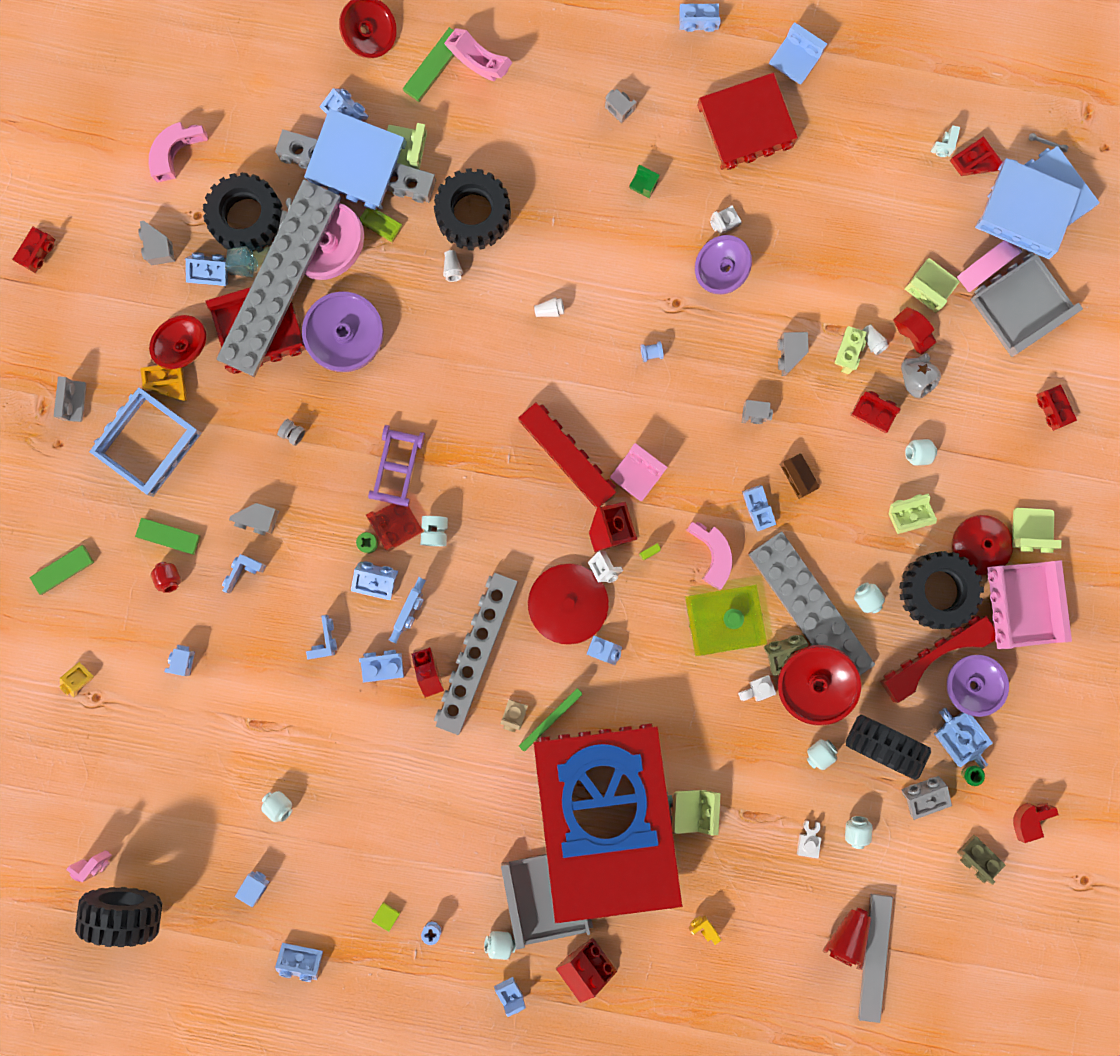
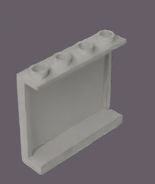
M1033 252L1022 259L1024 263L1021 265L1015 263L1009 267L1006 275L1002 276L999 274L990 280L992 283L990 286L986 287L983 285L975 290L976 295L970 299L1011 357L1083 310L1079 303L1076 305L1072 304L1039 258L1040 255Z
M547 854L501 863L516 950L525 948V945L567 936L582 933L590 935L589 928H593L592 919L555 924Z

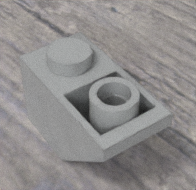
M140 221L141 228L138 229V233L144 248H141L143 259L150 265L175 262L172 242L145 221Z
M786 332L778 339L777 348L778 351H781V358L778 359V370H781L782 376H786L809 352L808 332Z
M255 503L233 514L229 520L235 522L234 526L246 530V527L249 526L254 528L253 532L265 536L266 532L272 534L279 510Z

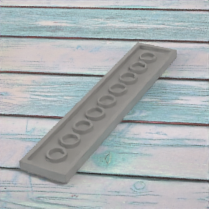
M303 179L217 356L218 361L250 376H256L341 200L340 195Z

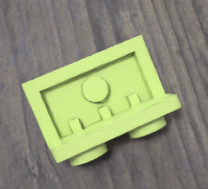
M850 326L846 328L835 360L836 365L842 366L841 372L850 374L853 370L857 369L860 362L858 356L865 347L866 340L864 339L867 332Z
M919 494L904 501L897 500L890 505L889 517L897 534L936 524L937 518L929 504L931 498L929 494Z

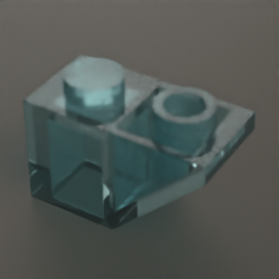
M245 246L228 249L225 270L229 275L253 277L254 272L257 271L258 261L251 251Z

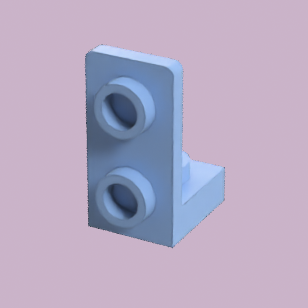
M240 554L231 565L233 570L230 576L227 575L223 581V592H232L244 565V569L253 574H256L257 571L263 573L266 565Z
M328 615L321 616L326 648H324V645L311 646L312 651H306L307 660L335 655L334 651L337 650V643L335 638L332 639L331 631L334 630L332 618L329 619Z

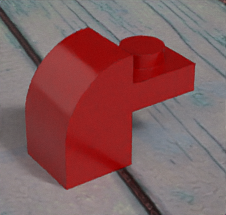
M906 307L893 319L899 333L910 338L917 353L923 355L936 343L932 334L935 329L918 311Z
M1030 803L1021 805L1013 817V826L1017 839L1023 843H1028L1044 838L1040 821L1058 816L1057 807L1048 805V803L1036 806Z

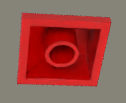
M626 502L602 506L596 509L589 530L594 552L637 540Z

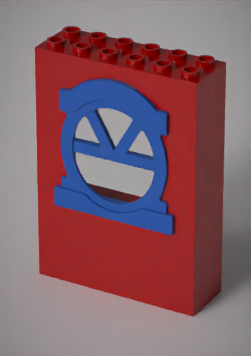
M652 723L642 724L639 726V729L633 730L632 726L620 727L618 732H612L611 729L599 730V734L591 735V731L579 732L578 737L562 734L558 735V739L550 740V736L537 738L538 742H533L555 924L683 907L658 726L653 727ZM610 766L615 768L604 797L586 775V771L593 767ZM622 775H626L635 789V794L614 796ZM578 780L582 782L594 799L572 801V792ZM637 802L635 818L630 827L621 835L610 839L596 838L585 832L573 814V810Z

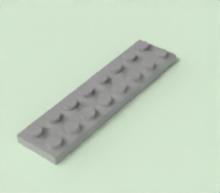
M782 531L748 554L811 645L831 646L844 652L856 665L859 675L875 665Z

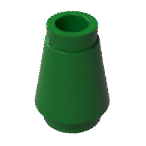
M979 766L965 767L961 771L962 777L971 786H979L985 780V773Z

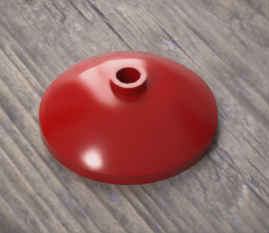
M351 0L344 6L340 14L339 29L341 37L346 46L356 55L369 59L378 58L392 48L397 34L396 22L391 10L381 0ZM361 27L366 29V33L361 31Z
M180 315L168 319L156 329L150 340L149 352L152 360L158 366L165 369H178L190 364L200 355L205 346L206 330L203 324L193 316Z
M976 515L964 520L957 527L952 539V550L954 553H958L959 557H966L969 560V565L974 564L977 568L975 571L977 575H988V567L1005 566L1009 562L1013 552L1012 536L1006 525L999 519L988 515ZM986 540L990 543L988 548L984 544Z

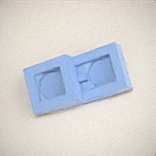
M759 485L742 491L756 531L776 525L763 486Z

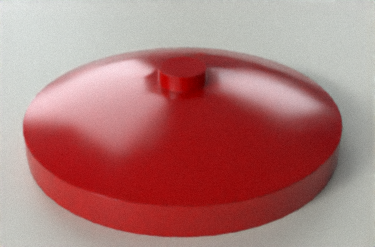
M560 564L547 569L535 580L529 592L528 611L533 625L545 638L559 644H578L590 639L601 629L608 614L609 600L604 584L597 581L591 570L577 564Z
M811 645L794 652L784 662L778 676V692L783 706L796 719L811 725H829L844 719L853 711L861 695V679L856 665L844 652L831 646Z

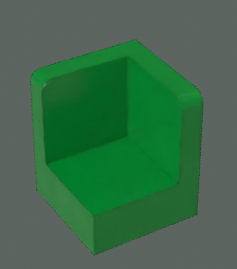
M638 165L629 188L650 199L658 184L660 175L642 165Z

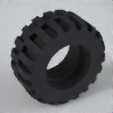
M468 168L465 173H461L460 170L454 172L455 176L453 178L448 176L445 179V185L440 184L438 188L439 193L435 194L434 213L441 233L447 237L451 244L455 242L456 246L461 249L467 246L468 250H474V247L479 246L481 250L485 249V245L488 243L490 246L496 243L495 239L503 237L504 230L508 229L509 219H511L510 199L506 188H503V183L499 179H494L492 173L488 172L485 175L482 169L472 172V168ZM479 195L490 202L491 214L485 221L479 224L468 225L456 219L454 215L455 205L465 196Z
M241 172L240 176L233 173L229 174L230 178L228 179L222 177L219 179L220 183L217 186L215 184L211 186V194L207 193L205 196L207 204H203V211L205 212L203 218L209 232L224 248L229 251L233 250L237 254H242V251L246 255L253 254V250H257L258 253L264 251L263 247L266 245L270 247L273 243L272 239L278 233L283 211L280 199L269 183L264 179L261 180L257 175L252 174L250 177L248 173ZM244 199H253L260 203L261 214L252 226L245 229H234L228 225V212L236 202Z
M947 551L929 553L916 558L915 562H911L907 566L909 569L904 571L902 575L904 581L900 582L899 589H902L903 594L899 595L900 600L905 602V605H903L904 610L911 613L909 617L919 621L920 625L928 626L931 629L957 628L962 623H968L971 620V615H976L979 611L976 607L982 604L983 598H980V593H984V586L980 587L979 581H982L981 575H976L975 571L977 568L975 565H969V560L966 557H959L958 553H947ZM938 571L949 574L957 586L955 602L950 608L944 610L934 608L928 602L925 595V584L928 577Z
M862 714L856 718L846 739V746L914 780L920 778L931 755L930 747Z
M109 887L91 890L83 894L79 899L75 932L81 940L84 939L85 942L98 946L133 947L138 944L143 945L146 942H151L159 933L163 903L155 893H149L147 890H138V888Z

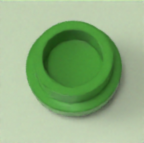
M738 609L728 610L724 614V624L730 629H738L744 622L742 612Z

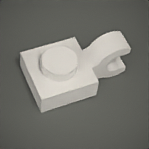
M769 675L749 682L751 688L738 693L741 701L755 697L757 702L776 695Z

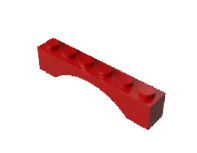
M973 616L963 628L960 626L950 632L952 635L946 639L942 637L934 642L935 646L929 650L925 648L918 652V657L914 660L908 659L900 664L901 668L897 671L891 670L887 672L880 683L891 700L895 703H900L915 693L924 671L941 655L962 647L984 648L993 642L996 635L995 628L987 616Z

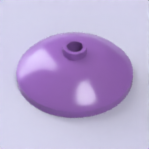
M722 235L713 238L702 247L696 258L695 275L698 283L705 290L713 294L721 295L735 291L746 281L752 267L750 249L744 241L732 235Z
M970 655L957 661L951 668L947 678V692L952 703L961 712L971 716L982 717L993 714L1003 706L1009 692V681L1005 670L997 661L984 655ZM972 682H975L976 687L974 689H972L970 686Z

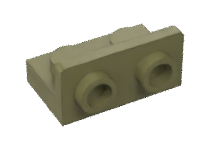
M793 635L788 639L773 641L769 645L764 646L773 676L779 674L782 665L788 657L799 649L808 646L807 641L802 635Z
M975 835L957 852L962 857L960 861L967 868L970 869L972 867L977 872L975 876L984 884L988 882L993 885L995 883L993 878L1006 866Z

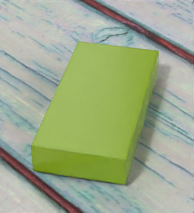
M366 207L359 218L363 226L392 243L403 227L401 223L377 209L372 210Z

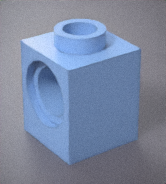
M252 871L247 875L235 897L253 907L259 901L270 881L266 880L264 874Z

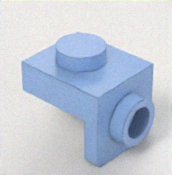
M593 636L587 655L616 665V662L621 657L622 646Z
M513 977L494 986L507 1017L519 1013L526 1008L523 994Z

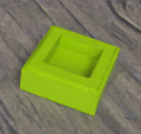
M657 543L641 552L639 556L644 561L660 552L661 548Z
M383 902L372 922L389 932L400 912Z

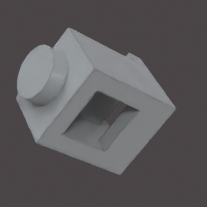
M616 89L615 91L611 90L606 95L605 108L621 123L635 111L636 101L630 102V98L624 92L621 93Z
M746 400L743 404L741 423H746L748 420H751L753 424H763L767 420L771 421L773 409H770V403Z

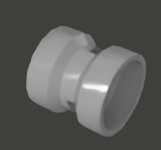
M286 419L280 426L277 435L282 439H288L289 443L297 446L306 430L301 426H295L293 421Z

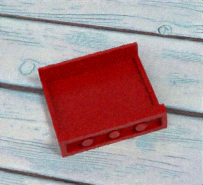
M774 72L699 97L697 107L699 112L704 114L721 160V170L725 168L727 170L734 169L740 163L745 162L748 164L761 156L769 157L775 154V151L781 149L787 151L794 147L798 139Z
M251 287L205 300L207 308L211 311L221 348ZM292 301L260 367L265 362H278L283 359L282 357L288 355L291 357L302 354V351L306 350ZM224 366L230 373L238 374L242 372L231 366Z

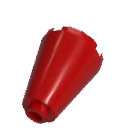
M858 907L856 910L851 909L825 945L823 952L827 953L830 951V957L850 967L852 964L858 965L856 969L862 970L871 922L868 912Z

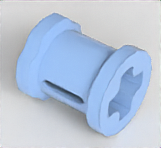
M661 341L653 345H640L643 362L655 358L663 359Z
M428 922L421 934L423 942L427 945L437 943L441 935V927L436 922ZM429 929H432L433 933H435L434 937H430Z

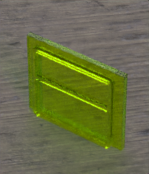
M757 584L685 596L695 657L767 645ZM730 609H738L744 616V622L738 629H730L724 624V614Z

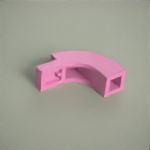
M455 28L444 43L462 63L491 81H495L496 78H502L512 64L508 57L495 55L480 46L467 30Z
M181 122L175 123L164 129L156 137L149 152V169L151 177L157 183L176 179L173 161L176 153L182 147L208 140L207 132L202 125H191L185 129Z
M1004 240L957 276V278L968 292H971L1022 251L1019 246Z
M692 522L686 531L703 541L709 547L712 556L711 565L702 580L717 590H721L732 568L730 546L717 528L712 527L707 532V527L703 524Z

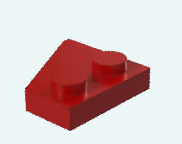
M984 136L950 159V162L960 176L1000 171L998 168L1003 163Z

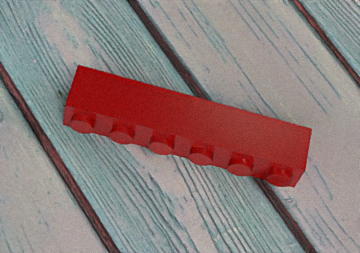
M535 402L518 417V421L596 509L602 507L616 494L614 490L616 486L611 480H605L601 476L602 470L596 464L592 465L588 461L589 456L583 449H577L574 445L576 441L570 434L565 435L561 430L563 428L556 419L552 420L548 416L550 413L543 404L539 406Z

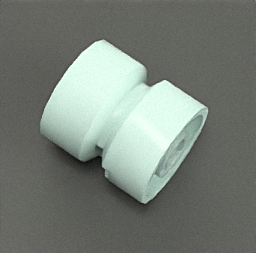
M422 516L421 528L424 529V532L421 533L420 545L446 546L447 534L444 531L448 528V518ZM432 527H437V532L431 531Z

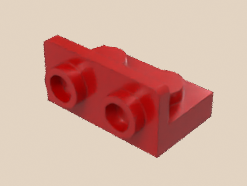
M32 226L12 260L36 273L43 266L46 255L52 251L56 239Z
M1061 384L1036 395L1038 398L1037 403L1046 415V423L1053 431L1077 421Z
M865 391L860 395L850 416L887 433L901 409L897 407L895 402L890 400L884 401L879 398L877 393Z

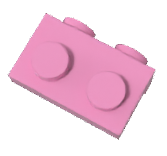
M105 850L91 857L88 862L82 859L70 865L66 870L70 872L71 878L78 882H84L96 876L99 872L102 873L110 864L108 860L112 855Z

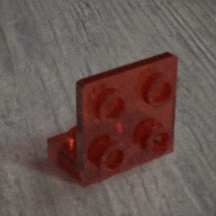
M392 503L376 513L372 511L366 514L383 547L388 552L423 532L409 506Z

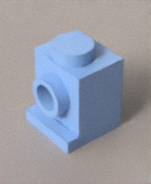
M177 645V648L173 649L168 658L170 667L165 668L164 672L190 676L195 652L189 651V646Z

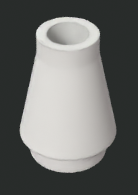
M446 251L444 253L443 276L449 282L459 281L462 278L463 271L456 251Z
M555 297L534 306L536 317H560V315L565 313L562 298L557 299Z
M871 324L862 330L867 332L865 340L870 351L874 352L875 355L882 353L889 347L888 340L874 329Z

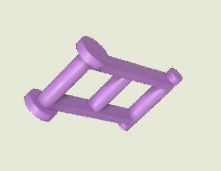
M389 425L384 426L382 440L385 441L374 491H369V499L409 506L410 499L406 497L417 450L423 447L425 433L420 432V435L417 436L390 430ZM391 438L414 443L409 466L386 461ZM384 469L407 474L401 497L379 492Z

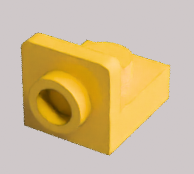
M78 662L60 677L61 685L59 687L66 695L71 694L72 697H75L77 692L89 683L94 676Z
M706 915L702 918L698 916L691 921L689 930L692 935L703 928L701 933L708 942L712 940L714 945L722 941Z

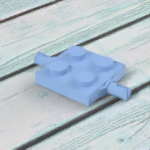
M418 577L394 625L389 641L397 644L401 632L403 633V631L412 627L415 620L412 616L415 610L421 608L424 601L421 598L423 595L421 590L426 580Z
M943 708L942 711L940 710L939 714H941L946 723L934 735L957 766L962 767L967 762L975 760L982 769L985 766L987 767L988 763L981 754L993 742L975 718L963 712L952 717L947 708Z

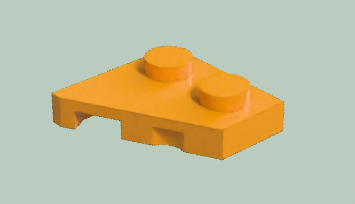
M156 365L140 368L142 387L144 389L184 402L187 401L183 367L165 369Z

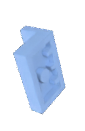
M680 4L679 30L687 32L695 30L712 32L719 29L721 22L719 4Z
M333 88L320 105V108L326 114L330 108L360 121L362 119L366 120L369 117L364 112L365 108L361 104L354 102L351 99V94L343 88Z
M199 252L192 253V255L185 258L187 283L228 285L229 258H224V255L220 254L208 257L204 256V253Z
M367 561L359 562L354 569L351 591L391 600L398 571L388 566H376Z
M396 650L384 651L382 656H376V652L363 654L364 658H359L363 683L404 677L402 653L396 654Z
M282 943L275 969L281 977L291 978L293 975L300 977L299 980L312 982V980L318 979V970L323 951Z

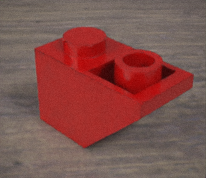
M431 648L412 653L417 682L424 697L443 692L441 676Z

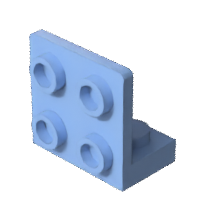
M794 22L786 39L776 51L769 64L801 85L822 56L827 43Z

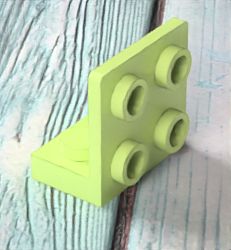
M417 123L416 130L388 125L387 131L402 136L407 141L405 149H401L397 163L420 170L427 137L425 124Z
M928 258L905 287V290L936 313L946 304L947 298L960 281Z

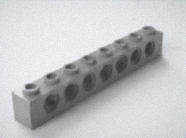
M282 129L275 152L280 161L286 164L293 162L299 164L301 168L307 169L318 140ZM297 149H303L301 154H295ZM396 163L391 177L396 176L398 180L396 182H389L387 191L393 192L398 197H411L412 200L418 203H429L436 183L435 174ZM410 182L417 183L414 188H409L408 184Z
M497 573L489 576L485 586L488 588L486 596L482 594L478 604L481 607L479 614H474L471 625L474 626L472 633H467L463 643L467 646L464 653L460 651L456 663L459 664L457 672L453 671L449 679L452 685L449 691L445 690L441 701L444 702L442 710L438 709L434 721L437 722L436 727L456 735L460 734L517 586V581ZM493 591H502L503 597L500 601L492 599ZM487 609H493L496 613L495 618L491 621L486 620L484 617ZM480 628H486L488 631V637L484 640L479 639L477 636V631ZM472 647L480 649L481 655L479 658L474 659L470 656ZM465 666L472 667L474 671L472 677L467 678L463 675L462 670ZM458 685L466 688L465 696L459 697L456 695L455 688ZM456 705L459 709L458 715H450L448 707Z

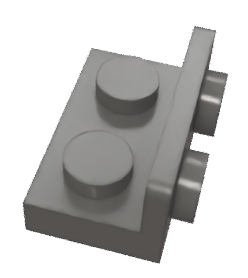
M58 377L54 417L62 421H83L87 385L85 382L72 381L67 377Z
M940 776L929 778L926 781L902 789V794L907 799L910 815L914 820L952 806L948 786Z

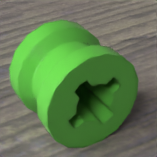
M365 532L357 537L356 546L364 553H372L378 547V539L373 534Z

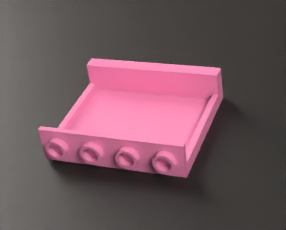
M1062 560L988 567L990 600L992 602L997 649L1072 642Z

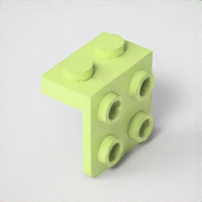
M1015 508L1013 510L1012 548H1021L1022 552H1033V549H1041V553H1054L1055 549H1061V540H1054V511L1051 509Z
M707 790L676 791L673 795L672 832L676 834L700 832L718 835L721 793Z

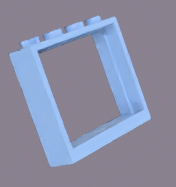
M138 388L133 395L130 394L126 405L119 408L113 422L105 426L104 433L94 441L95 444L89 452L146 495L154 497L202 433L149 393ZM145 400L187 429L146 484L105 454Z

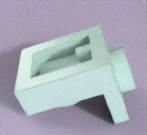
M952 125L948 132L945 131L942 142H935L931 152L936 153L939 157H950L955 150L960 127Z

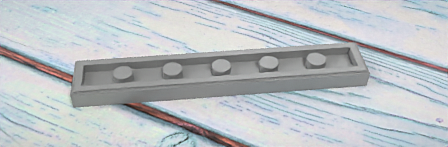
M870 894L868 916L871 918L862 974L858 1013L860 1021L880 1023L893 900V897L888 895Z

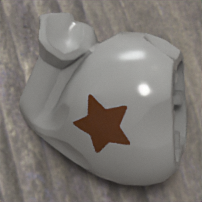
M928 353L923 354L919 358L905 359L901 364L905 387L915 398L920 399L936 388L941 379V373L935 365L931 364Z

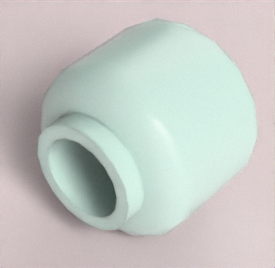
M929 439L912 440L905 449V456L912 465H929L933 463L937 456V448Z
M864 583L855 590L854 600L863 612L877 613L883 608L882 605L885 597L877 585Z
M820 739L808 748L807 753L809 757L807 761L814 769L818 767L821 770H825L837 760L836 754L838 751L829 740Z
M280 791L269 792L262 799L261 810L273 822L285 821L293 811L291 809L292 802Z
M852 817L846 822L845 840L853 848L863 849L864 846L872 842V824L865 817Z
M492 931L485 938L484 951L488 953L491 959L507 960L511 953H514L516 950L515 940H512L509 932Z

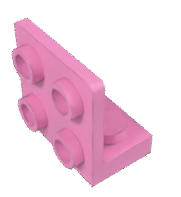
M635 443L610 476V479L639 501H643L668 467Z

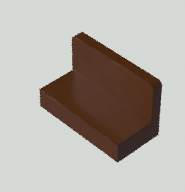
M801 453L779 464L798 499L820 488Z

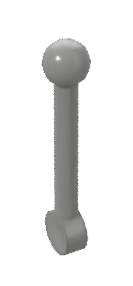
M1035 133L1029 135L1030 141L1036 140L1052 147L1058 146L1062 152L1068 151L1069 147L1067 145H1059L1037 137Z

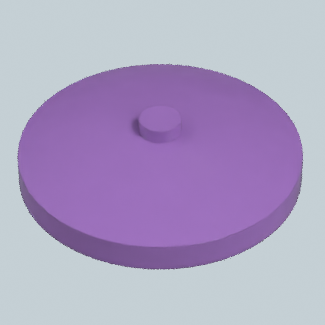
M334 292L318 299L306 313L302 325V338L309 355L322 367L335 372H351L363 368L375 358L383 341V324L376 308L364 297L351 292Z

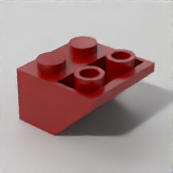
M594 938L589 939L569 954L556 968L580 1003L594 998L617 972Z

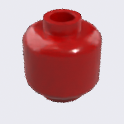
M160 562L155 565L150 574L155 588L158 591H163V593L175 591L181 582L179 572L172 563Z

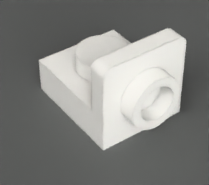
M733 206L719 213L717 211L714 212L710 221L713 230L718 231L719 235L734 229L742 223Z
M605 550L598 551L588 562L598 582H614L623 571L622 567H613Z

